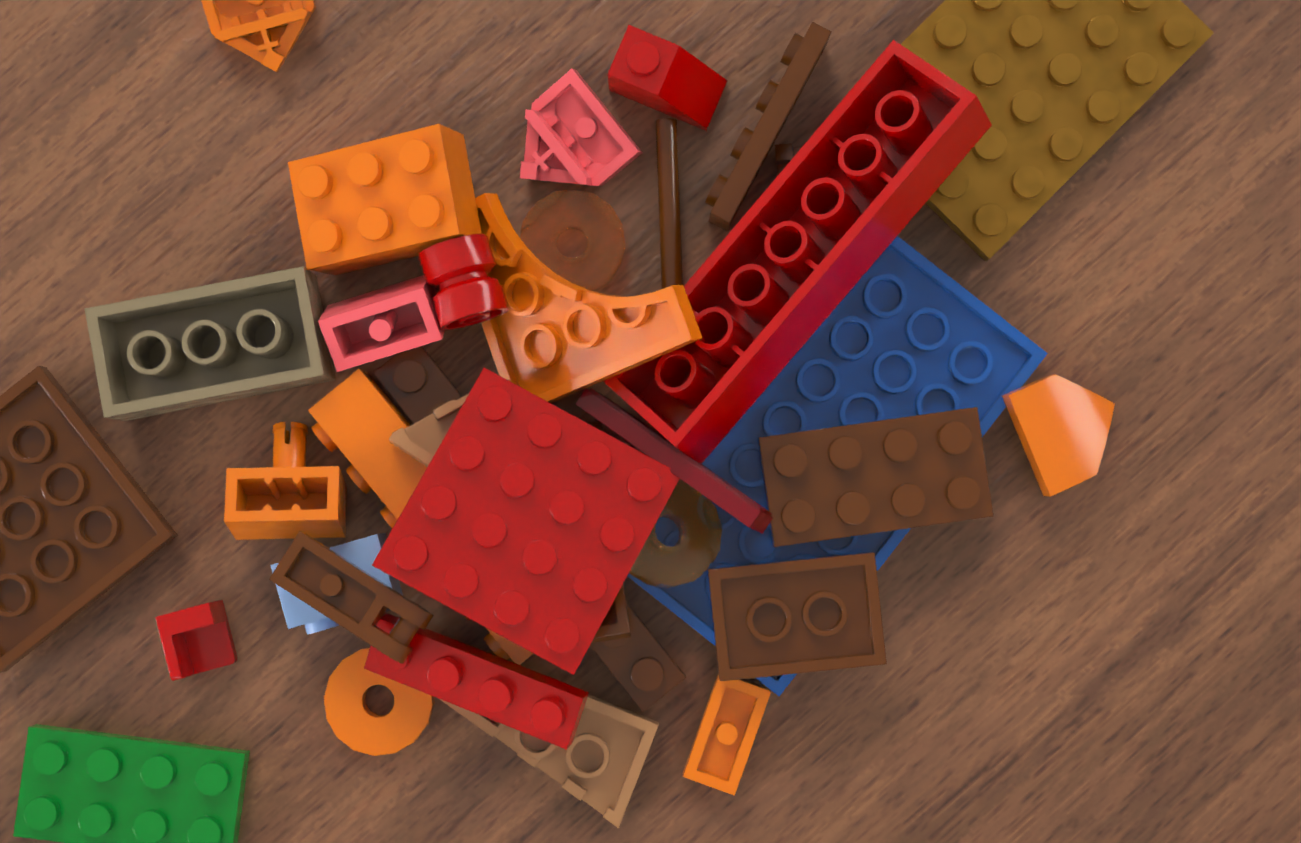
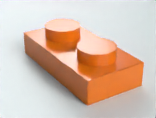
M717 675L682 773L684 778L735 796L771 694L769 688L744 679L719 681V675Z

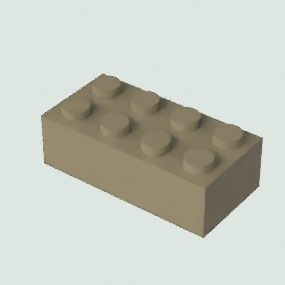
M302 266L85 308L104 418L128 421L335 381L332 357L318 323L319 318L323 314V307L317 275Z

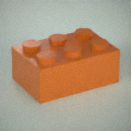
M435 124L288 162L307 270L339 275L416 257L424 249L449 239L465 235L482 234L464 135L444 125Z

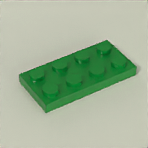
M41 724L29 726L13 836L62 843H238L250 751Z

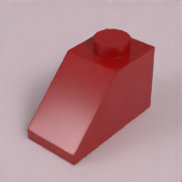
M631 25L627 27L607 74L609 91L705 131L709 127L728 81L681 46Z

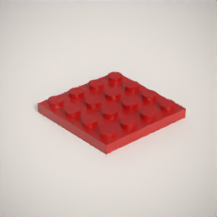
M484 367L372 566L574 676L680 478L671 473V468Z

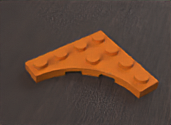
M484 193L475 198L481 232L488 236L496 263L487 276L498 279L499 284L503 286L509 307L508 312L481 323L499 376L547 402L553 403L702 339L684 285H672L656 292L628 297L606 295L580 287L553 272L527 248L511 225L497 194Z

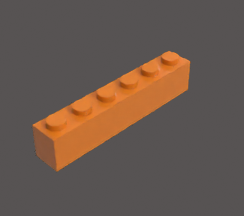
M357 369L308 410L317 421L311 429L329 451L333 452L339 448L350 461L351 465L345 469L347 474L365 494L371 490L377 494L386 505L380 513L389 526L393 528L427 467L390 443L389 438L393 432L402 427L405 429L411 426V424L370 374L364 370ZM487 629L490 633L484 637V640L496 656L505 660L511 658L515 664L520 665L533 654Z

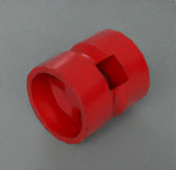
M472 234L449 239L432 245L419 253L418 256L426 284L440 289L433 297V307L440 330H454L472 326L508 312L509 307L503 286L499 284L498 279L487 276L496 265L487 235Z

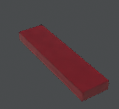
M586 388L575 403L643 453L671 468V473L747 527L763 534L772 521L771 512L706 466L677 449L662 435L603 394L592 388Z

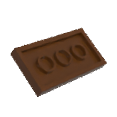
M977 407L757 438L767 509L772 513L771 516L773 517L770 522L773 547L994 516Z

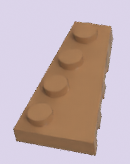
M588 694L573 743L566 750L441 700L488 735L496 737L517 753V756L531 766L539 768L562 785L563 789L581 801L582 799L600 812L603 818L617 828L621 824L659 726L657 721Z

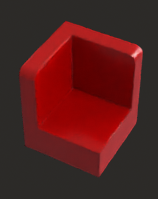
M223 600L155 617L172 681L236 663L237 654Z

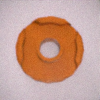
M370 647L362 648L343 659L330 675L324 695L326 719L336 737L352 750L372 756L393 754L414 743L428 726L435 699L434 696L364 669ZM383 685L391 690L394 695V706L390 713L378 715L369 710L365 698L371 686Z

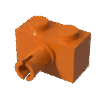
M279 422L273 425V467L226 469L224 523L236 540L295 539L299 531L308 534L312 538L346 537V482L339 466L306 467L307 425L291 422V433L286 430V422Z

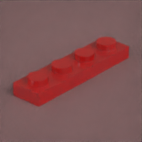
M386 613L381 617L377 626L390 634L399 618ZM418 629L409 644L412 651L403 664L370 646L364 666L366 670L566 750L573 743L589 694L587 691L429 629Z

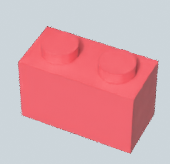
M424 275L336 302L326 307L318 323L337 372L442 340L445 330H440L433 307V297L437 292L435 287L426 284Z

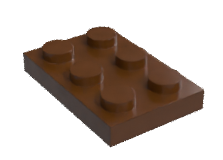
M874 552L708 569L719 681L887 664Z

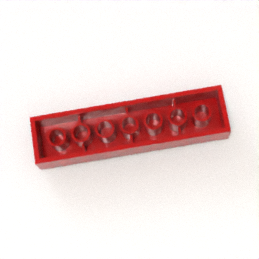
M893 40L684 285L702 339L613 376L603 382L677 449L702 464L992 126L977 95Z

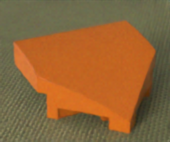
M201 0L211 34L216 39L250 56L275 72L280 70L316 8L314 0Z
M1056 374L1048 375L1002 395L1043 496L1051 497L1097 475L1115 403Z

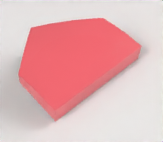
M571 68L532 103L531 110H525L527 132L524 161H521L520 179L601 187L643 152L578 71Z

